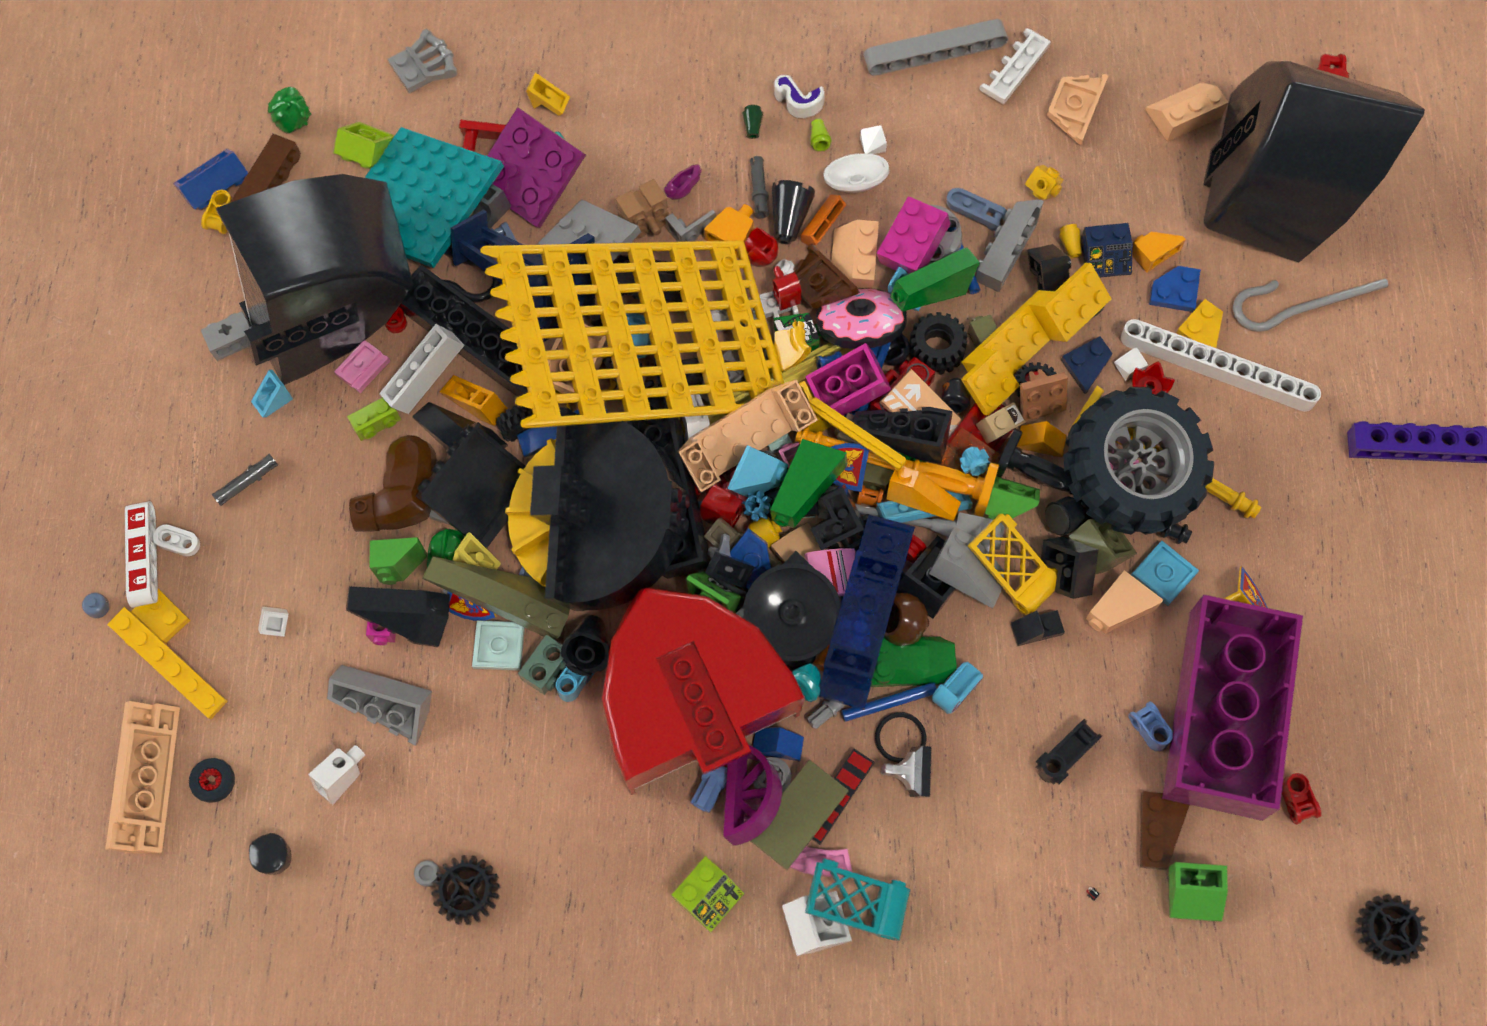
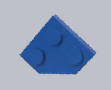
M1177 266L1153 281L1149 305L1194 312L1201 269Z
M748 528L731 549L730 555L755 567L745 586L750 589L754 581L762 573L769 570L771 566L767 542Z

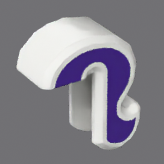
M780 75L775 79V98L779 102L786 99V108L794 117H811L822 109L825 94L822 86L804 96L789 75Z

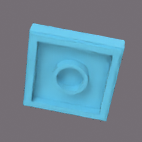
M1161 540L1131 576L1163 599L1162 602L1169 606L1199 570Z

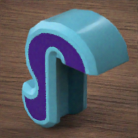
M963 662L945 684H940L932 695V701L947 714H952L982 681L983 674L969 662Z

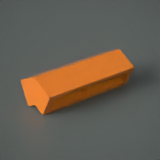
M830 195L801 233V242L808 246L811 244L817 245L846 206L840 195ZM834 207H836V208L834 209V211L831 213V215H830V216L828 217V219H827L826 217L829 215V213L832 211V209H833ZM820 225H823L817 232V234L813 236L817 229L820 227Z

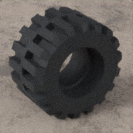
M936 312L934 316L932 313L927 314L926 319L922 316L919 322L914 324L909 342L910 358H918L932 370L939 372V375L945 373V370L951 372L954 367L957 368L964 358L968 340L967 331H964V325L958 324L959 319L956 317L954 319L950 318L951 314L946 313V316H943L941 312ZM938 337L946 340L950 346L943 350L931 348L926 341L930 338Z

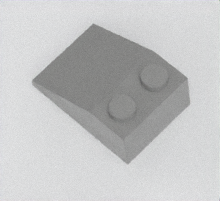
M954 526L929 574L993 609L1002 586L967 546L975 537ZM981 543L977 545L983 554H989ZM994 559L995 569L999 572H1004L1003 568Z

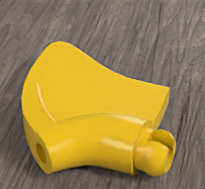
M794 321L792 323L793 328L775 331L774 348L781 372L797 366L811 352V347L805 341V324L802 321Z

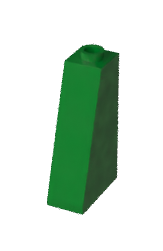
M968 247L963 248L896 280L890 297L903 312L966 295L980 262Z
M802 439L770 509L772 521L782 527L790 526L795 528L844 471L848 464L847 453Z

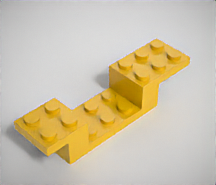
M1085 263L1056 291L1038 290L962 361L968 373L961 380L983 415L989 416L1020 386L1013 374L1048 341L1067 342L1112 299L1091 263Z

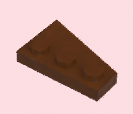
M1143 791L1141 793L1140 868L1168 869L1190 806L1189 804L1162 799L1163 793Z

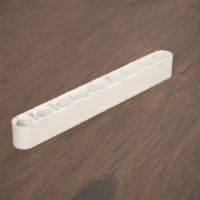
M1129 320L1121 333V342L1129 348L1134 349L1137 347L1140 352L1300 411H1310L1321 397V391L1315 384L1140 320ZM1129 332H1134L1136 335H1131ZM1150 339L1156 340L1158 343H1153ZM1172 347H1175L1180 351H1175L1172 349ZM1193 355H1197V356H1199L1201 359H1197V358H1195ZM1215 363H1219V364H1221L1223 367H1219V366H1217ZM1237 371H1241L1245 375H1240ZM1259 379L1265 380L1267 384L1262 383ZM1282 387H1285L1286 389H1288L1289 392L1284 391V390L1282 389ZM1304 395L1310 397L1311 400L1306 399Z

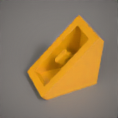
M1048 421L1022 425L1020 427L1023 433L1017 447L1057 457L1063 456L1066 434Z

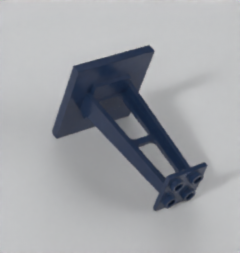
M485 210L451 227L453 264L455 266L470 260L485 271L486 268L498 264V262L488 255L481 253L483 246H489V244L493 246L523 245L489 229L487 211ZM587 233L570 244L595 243V237ZM567 253L570 265L587 264L585 253ZM522 254L524 263L527 265H543L541 254ZM590 273L572 274L574 285H592ZM527 275L530 287L548 286L546 275ZM493 277L503 285L502 279ZM595 294L577 295L580 306L595 305ZM532 296L535 308L554 307L551 296ZM537 317L540 329L559 328L556 317Z

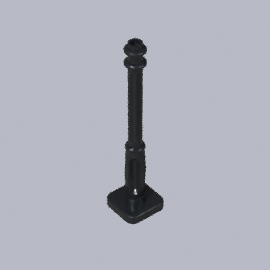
M1014 428L999 459L996 476L1002 478L1006 468L1011 470L1015 468L1042 484L1073 495L1068 487L1073 483L1071 474L1066 475L1064 468L1050 461L1022 452L1023 449L1017 447L1023 432ZM1176 523L1160 531V533H1162L1163 538L1169 536L1176 539V544L1182 542L1186 544L1190 539L1192 531L1188 529L1187 524L1181 526Z

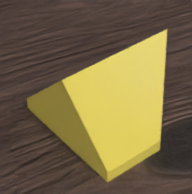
M471 533L466 534L455 550L453 561L497 570L501 565Z

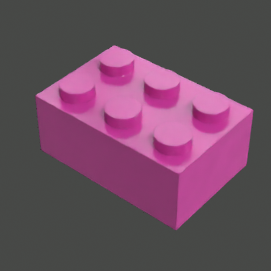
M908 196L877 252L880 264L893 270L902 267L908 274L927 266L950 226L948 213Z
M866 343L805 376L814 397L843 416L891 391V387L874 352Z

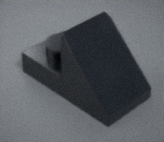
M1058 610L1040 615L1038 611H1034L1011 623L1017 646L1061 636L1065 633Z

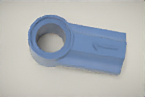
M722 766L705 775L702 774V781L691 800V804L704 812L710 813L721 790L726 788L728 768Z

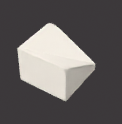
M881 125L865 128L860 131V141L864 154L886 152L887 142Z
M1137 347L1114 362L1125 381L1133 377L1136 367L1145 370L1148 366V363Z
M262 607L258 626L259 633L284 637L288 619L287 610Z

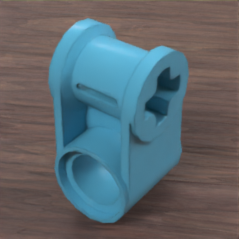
M566 667L556 681L559 697L566 702L574 701L593 677L594 673L589 676H582L573 673ZM566 684L574 686L569 692L562 691V687Z

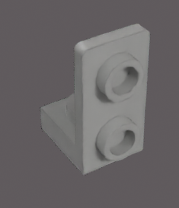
M711 210L688 227H686L682 219H677L671 213L665 218L666 229L677 242L695 241L704 232V228L716 217V212Z

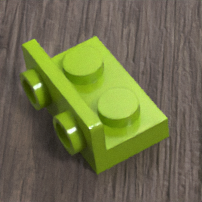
M383 397L347 416L361 441L373 438L379 431L391 428L398 421L402 420L397 410L392 408Z

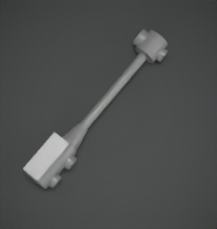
M830 486L825 493H827V492H829V491H831V490H833V489H835V488H837V487H832V486ZM822 498L818 500V518L827 519L831 516ZM855 504L861 515L869 514L871 517L880 518L876 508ZM959 512L957 520L954 521L923 518L903 523L929 528L946 537L950 535L955 526L976 538L993 520ZM1001 522L996 526L995 537L1003 538L1005 527ZM982 540L980 543L989 552L990 540ZM995 540L996 550H1000L1002 541Z

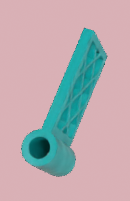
M824 858L822 863H816L805 913L866 931L881 938L900 941L910 889L906 888V883L902 881L892 880L891 884L838 868V862ZM822 870L829 871L835 881L826 888L821 881ZM847 878L853 879L858 888L849 895L842 884ZM837 885L844 898L833 904L827 891ZM874 885L879 887L878 897L871 902L865 889ZM861 893L866 905L857 911L850 898ZM823 894L829 907L821 912L815 910L814 905L816 898ZM846 901L852 914L844 919L840 917L836 907ZM867 909L870 910L873 916L871 926L864 925L859 914Z

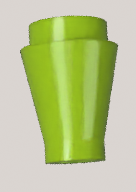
M815 119L811 122L810 144L816 151H825L830 147L831 137L824 125V121L822 119Z

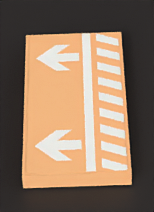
M912 369L879 402L888 412H900L902 408H908V411L922 410V407L952 411V420L949 436L962 421ZM948 446L941 462L942 466H947L957 455Z

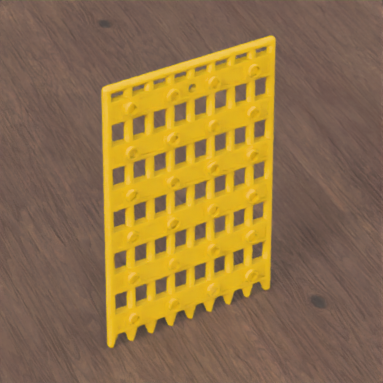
M741 240L483 246L481 248L482 254L495 257L498 264L486 268L485 273L502 279L503 285L491 289L490 295L507 300L508 306L496 310L495 316L511 321L513 326L501 332L500 338L517 343L518 349L507 353L505 359L522 365L523 371L512 375L510 381L526 386L528 393L517 397L515 403L519 406L531 408L533 411V415L521 421L522 428L729 414L745 404H736L733 392L749 391L752 400L766 390L784 384L744 242ZM734 249H737L740 260H737ZM694 250H710L712 261H697ZM653 251H669L672 262H655ZM610 252H627L630 263H613ZM567 253H585L587 264L570 265ZM522 254H541L543 265L525 266ZM740 269H743L746 280L742 279ZM699 270H715L718 281H702ZM658 271H674L677 282H660ZM633 272L635 283L618 284L616 273ZM590 273L592 285H574L572 274ZM527 275H546L548 286L530 287ZM745 289L749 290L751 299H748ZM705 290H721L723 300L708 301ZM680 291L682 302L666 303L663 292ZM638 292L641 304H623L621 293ZM595 294L598 305L580 306L577 295ZM532 296H551L554 307L535 308ZM751 308H754L757 319L753 318ZM726 309L729 321H713L710 310ZM685 311L688 322L671 323L669 312ZM643 313L646 324L629 325L626 314ZM582 315H600L603 326L585 327ZM537 317H556L559 328L540 329ZM756 328H760V332L762 335L761 340L759 339ZM716 330H732L735 341L719 342ZM674 332H691L693 343L677 344ZM631 334H649L651 345L634 346ZM587 336H606L608 347L590 348ZM561 338L564 350L545 351L543 339ZM763 348L766 350L768 360H765ZM737 350L740 361L724 362L722 351ZM696 352L699 364L683 365L680 353ZM654 354L657 366H639L637 355ZM611 357L614 369L596 370L593 358ZM548 360H567L569 371L550 372ZM768 369H771L774 380H771ZM743 370L746 382L730 383L727 371ZM702 373L705 385L688 386L685 374ZM642 376H660L662 387L645 388ZM616 378L619 390L601 391L598 379ZM572 381L574 393L556 394L553 382ZM708 394L710 406L694 407L691 395ZM665 397L668 409L651 410L648 398ZM622 400L625 412L606 413L604 401ZM577 402L580 415L561 416L558 404Z

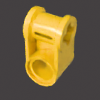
M217 190L213 193L208 207L202 216L201 226L203 229L218 230L221 234L228 232L216 211V208L223 206V203H231L232 197L228 191Z

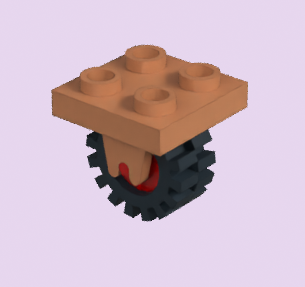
M1032 362L1029 363V367L1023 365L1022 369L1019 368L1017 370L1015 379L1020 386L1015 392L1020 397V413L1025 421L1066 410L1068 377L1065 372L1057 374L1054 372V368L1050 367L1048 369V364L1041 366V362H1037V365H1033Z

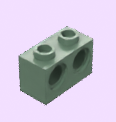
M546 635L519 671L520 679L543 695L548 690L552 691L556 686L557 677L566 668V663L561 657L562 645ZM554 652L560 653V657L557 660H549L550 654ZM538 672L546 673L545 678L540 681L534 679L535 675Z

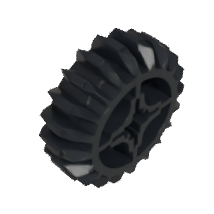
M463 855L459 864L457 859L453 858V866L451 868L445 863L443 868L446 872L444 874L439 871L436 873L441 880L440 882L433 881L432 885L439 888V890L431 892V895L440 898L435 900L433 904L436 907L442 906L438 913L440 915L447 913L446 920L449 922L455 917V923L460 925L464 918L465 924L471 925L472 917H474V920L479 923L481 922L480 913L488 917L490 914L486 908L488 906L492 909L496 908V905L491 900L500 898L499 894L493 892V890L501 888L499 883H493L499 877L497 874H491L494 869L491 865L485 867L486 861L484 859L477 863V857L472 856L468 863L467 857ZM467 870L479 872L478 875L472 876L469 879H462L458 875L460 872ZM452 880L455 884V890L450 895L451 899L448 901L447 889ZM484 880L485 894L480 901L477 896V890ZM459 882H461L464 886L466 885L469 887L468 889L470 891V894L473 896V899L469 895L463 893V887L459 884ZM464 901H470L475 906L469 910L453 908L457 903L460 905Z
M1385 894L1383 898L1376 896L1373 897V902L1370 900L1365 902L1366 908H1361L1358 911L1362 917L1356 918L1355 922L1362 925V927L1355 929V932L1363 935V938H1360L1358 943L1363 944L1366 942L1367 947H1365L1364 952L1369 953L1373 951L1374 960H1379L1382 957L1383 964L1387 965L1392 962L1394 966H1398L1401 962L1404 964L1410 963V958L1417 959L1419 957L1417 951L1422 952L1425 950L1421 942H1427L1429 938L1423 935L1422 932L1428 931V927L1421 926V922L1425 920V917H1418L1416 915L1419 908L1414 907L1410 909L1411 900L1402 902L1399 895L1394 896L1392 899L1390 894ZM1382 909L1392 910L1398 913L1400 917L1394 919L1389 914H1385ZM1374 922L1376 923V925H1377V927H1378V933H1377V935L1375 934V931H1374ZM1397 924L1392 931L1393 934L1387 935L1391 926ZM1406 925H1408L1409 928V937L1407 936L1405 931ZM1386 941H1391L1395 946L1398 945L1402 950H1391L1385 947L1382 943Z

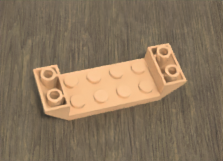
M797 379L766 390L738 409L691 436L677 452L699 492H703L720 481L719 475L739 464L747 445L760 451L790 431L799 432L818 419Z

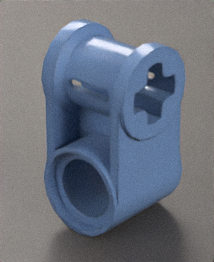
M1153 702L1146 703V707L1136 713H1129L1128 716L1132 725L1140 733L1150 749L1162 751L1169 745L1173 738V732ZM1154 734H1162L1165 738V741H1157L1154 737Z

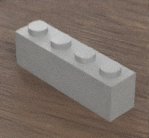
M1040 199L1016 202L1013 209L1009 208L1004 217V225H999L994 234L996 238L994 243L989 242L984 252L986 257L984 260H979L980 263L976 270L978 283L1000 292L1038 224L1044 201Z

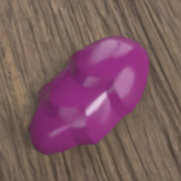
M692 165L676 174L664 188L666 196L672 200L687 196L700 180L702 171L700 165Z

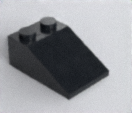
M938 535L904 574L895 589V592L898 594L908 593L918 597L926 607L928 616L934 619L956 590L951 585L929 574L945 543V540Z

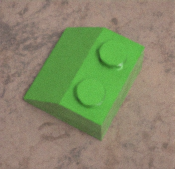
M996 476L985 514L989 515V518L992 520L999 514H1004V516L1009 514L1011 518H1014L1038 506L1040 489Z
M418 537L370 541V569L379 582L385 585H394L398 581H404L427 558V552Z

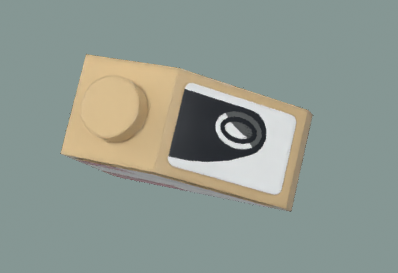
M1013 402L976 423V426L988 444L1025 423V420Z

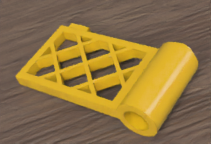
M999 514L967 546L1013 599L1014 606L1026 616L1036 611L1055 591L1058 570L1053 567L1048 568L1015 529L1017 524L1009 514L1005 516L1004 514ZM1000 522L1006 528L1005 538L995 537L996 526ZM982 540H990L989 554H983L977 547ZM995 540L1005 541V555L995 554ZM1011 541H1017L1021 546L1020 556L1010 555ZM994 557L1005 558L1004 572H999L995 569ZM1010 558L1020 559V573L1010 572ZM1026 559H1032L1038 566L1032 573H1025ZM1009 575H1020L1019 586L1015 590L1009 585Z

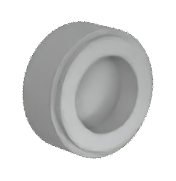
M426 860L416 866L414 877L420 885L431 887L433 886V881H439L440 878L436 873L441 871L437 864Z

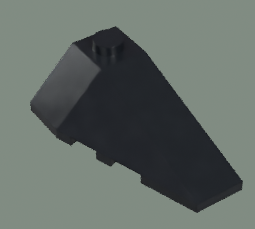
M428 402L413 416V419L446 450L453 442L458 443L462 438L460 433L467 424L472 425L476 423L431 402ZM483 425L479 426L504 448L508 446L492 429Z

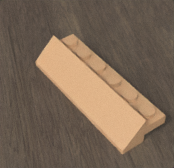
M133 701L125 702L105 850L122 851L125 854L162 853L180 707L158 703L150 705Z

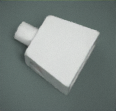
M356 745L346 754L341 749H336L309 773L315 790L333 805L359 776L360 772L357 763L365 756V753Z

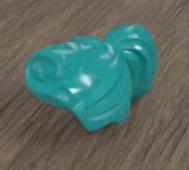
M806 664L792 671L799 684L805 701L812 702L820 695L821 674L816 666Z

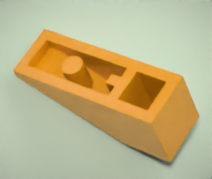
M455 375L440 390L443 396L479 420L492 426L497 424L496 421L498 417H501L500 414L506 413L508 409L495 392Z
M902 467L899 470L895 468L889 482L887 500L954 521L961 505L958 499L919 471L907 467Z

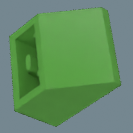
M1175 862L1169 866V918L1222 922L1228 893L1227 866Z

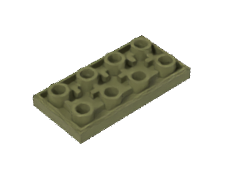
M809 760L783 792L779 810L772 823L764 832L750 842L788 871L849 790Z

